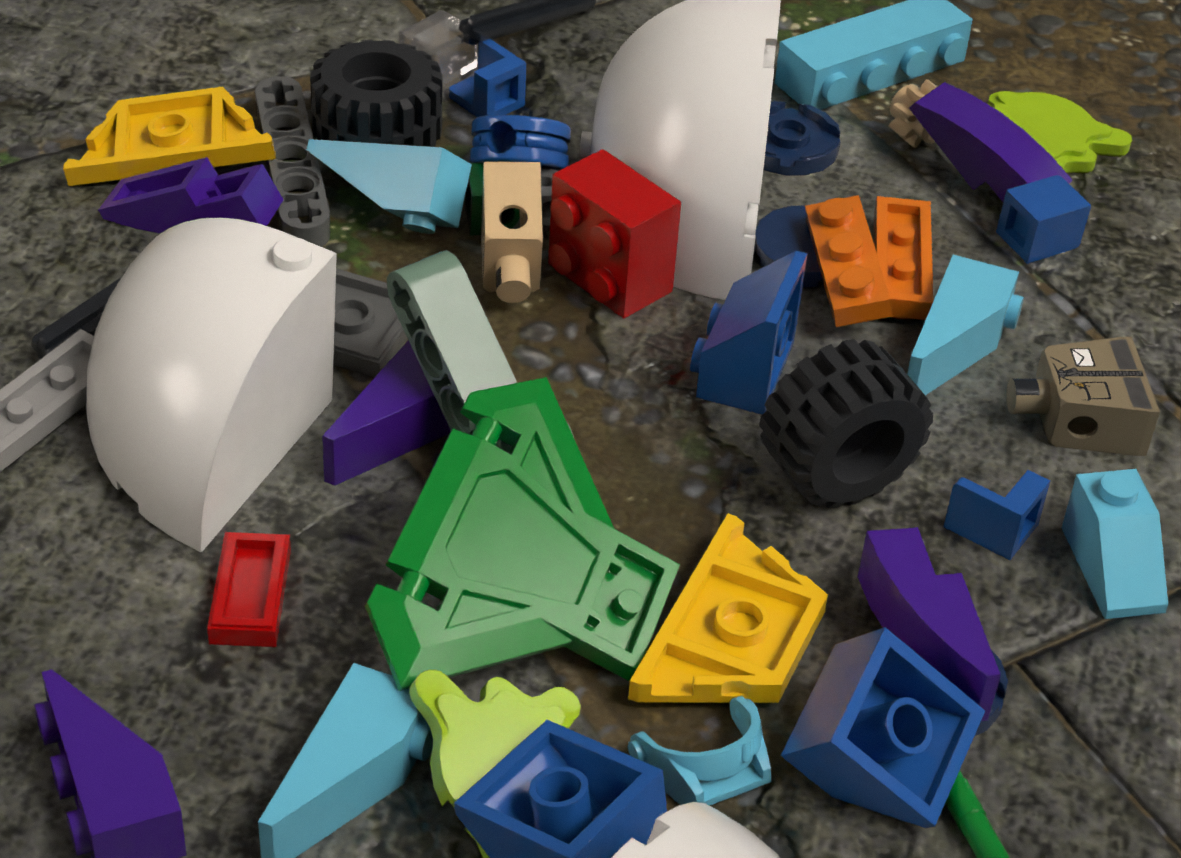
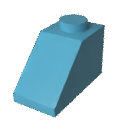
M1137 469L1076 474L1061 528L1104 619L1166 613L1168 596L1160 514Z

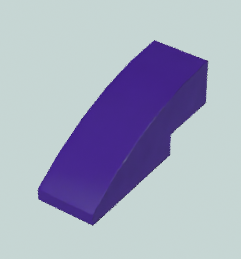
M942 83L909 107L973 191L984 182H987L1001 201L1004 202L1006 190L1055 175L1061 176L1068 183L1073 181L1057 161L1025 130L997 109L948 83Z
M208 157L121 179L98 211L105 220L161 234L168 228L180 223L201 218L240 219L267 226L284 199L263 164L218 175Z
M918 527L867 531L857 577L869 606L883 628L886 627L983 708L985 713L981 721H988L1001 674L962 573L935 575Z

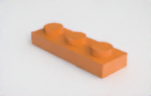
M859 195L846 198H832L825 202L806 205L807 224L835 326L841 327L893 317L890 294Z
M877 196L874 209V246L890 294L893 318L926 320L934 301L931 201Z

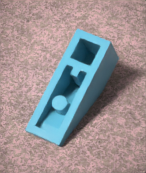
M308 140L306 150L380 207L402 218V226L404 228L427 234L435 233L436 226L458 228L472 165L443 147Z
M952 255L911 354L907 373L925 395L996 350L1004 327L1015 330L1024 300L1023 296L1014 294L1019 275L1018 271Z
M353 663L258 821L261 858H296L401 787L417 759L421 761L428 759L433 749V737L430 727L412 703L409 688L399 691L393 675Z

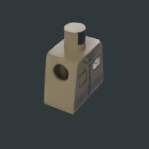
M1116 337L1050 345L1041 352L1035 378H1011L1007 385L1006 400L1009 413L1039 414L1047 440L1053 446L1147 456L1160 410L1132 337Z

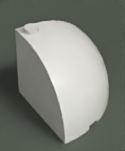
M685 0L649 19L624 42L611 60L598 92L593 131H582L579 160L604 149L681 201L673 287L702 296L726 300L733 283L751 274L781 0Z
M201 218L180 223L156 236L130 264L111 293L95 331L87 368L86 411L91 442L99 463L113 486L117 490L123 488L138 503L139 513L146 520L179 542L202 552L332 401L337 253L262 224L230 218Z

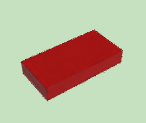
M225 532L207 627L209 645L277 646L291 554L290 535Z

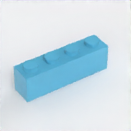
M907 0L780 41L775 84L798 104H808L821 110L965 61L973 19L948 0Z

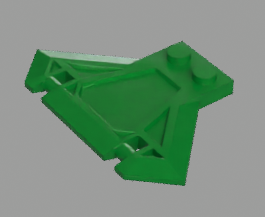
M547 377L470 392L460 413L476 426L471 435L456 429L451 430L385 564L402 577L397 590L376 584L365 605L398 690L408 689L422 672L430 669L441 671L451 678L561 647H566L629 681L646 654L680 564L614 529ZM498 439L512 446L509 453L495 446ZM425 593L440 599L436 610L422 603Z

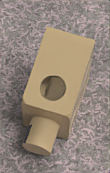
M484 162L481 227L483 289L488 292H496L499 299L508 303L522 302L530 296L531 292L540 289L543 244L540 162ZM509 208L520 209V228L510 229L502 225V212Z

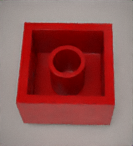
M601 149L552 175L548 264L558 273L566 276L592 295L598 302L603 303L625 319L673 292L681 201L604 149Z

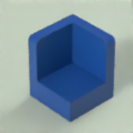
M491 39L479 41L478 70L474 71V76L450 86L449 98L476 117L506 115L525 106L527 63Z
M1059 175L1051 176L1006 190L996 233L1029 264L1079 247L1092 205L1064 178Z
M1027 470L1006 497H1003L961 477L952 487L944 528L1011 560L1039 525L1050 480Z

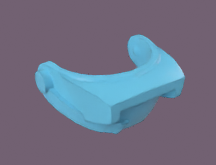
M743 696L730 700L732 719L743 737L723 748L703 752H681L666 749L653 741L644 731L633 734L630 738L631 742H628L630 756L663 770L665 792L681 805L700 802L710 806L771 782L770 761L763 738L758 709L752 700L745 699Z

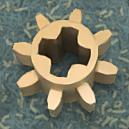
M927 79L923 82L921 88L915 84H909L901 88L895 94L890 104V113L895 119L891 121L889 127L914 148L920 144L921 140H924L926 143H935L909 109L916 101L937 87Z

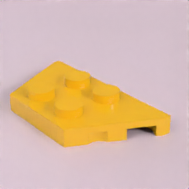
M222 86L118 100L107 112L105 121L96 126L85 138L88 151L80 160L69 158L64 163L63 170L68 186L121 180L208 157L213 167L273 160L276 159L272 136L268 132L261 135L255 129L253 117L243 107L235 105L234 98Z
M728 513L633 674L629 684L628 699L635 702L730 703L732 698L743 696L754 703H779L825 613L828 594L807 576L795 572L791 568L789 561L772 546L763 551L743 535L745 523L737 516Z

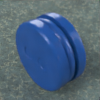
M486 115L477 117L472 121L471 135L474 137L472 140L473 148L470 149V163L540 162L541 168H552L558 171L569 166V156L566 154L568 152L567 143L571 139V128L563 122L522 115Z

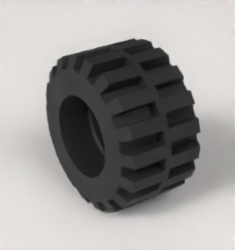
M361 40L358 43H346L341 45L339 49L327 51L324 53V58L317 59L313 64V71L310 72L313 136L317 140L435 147L436 140L440 139L442 134L443 74L441 73V67L437 61L431 60V55L425 51L415 50V46L406 43L399 44L391 40Z
M855 339L843 340L837 347H833L830 344L819 349L818 353L813 357L809 358L807 356L796 364L798 367L782 377L777 383L779 388L776 392L769 395L764 404L767 411L760 416L759 426L763 430L760 437L770 455L804 498L806 497L811 504L816 506L825 504L827 508H838L845 502L850 506L860 503L867 496H875L882 492L884 487L892 481L895 482L904 474L903 471L916 461L921 454L919 449L929 439L931 432L928 428L933 423V412L929 409L931 406L930 401L882 346L878 347L873 341L863 340L858 344Z

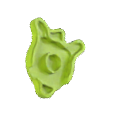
M1011 91L996 92L989 96L988 105L1000 111L1025 130L1057 161L1066 173H1089L1095 168L1097 155L1122 157L1130 150L1132 136L1128 132L1096 121L1081 106L1066 98L1042 92L1020 93Z
M430 669L422 672L409 687L412 703L425 718L432 733L433 749L430 760L432 781L442 806L449 800L454 807V803L546 720L569 729L574 720L579 716L581 709L577 696L565 687H554L540 696L531 697L501 677L491 678L482 687L479 702L470 700L448 676L438 670ZM465 828V831L476 841L468 829ZM476 841L482 857L490 858Z

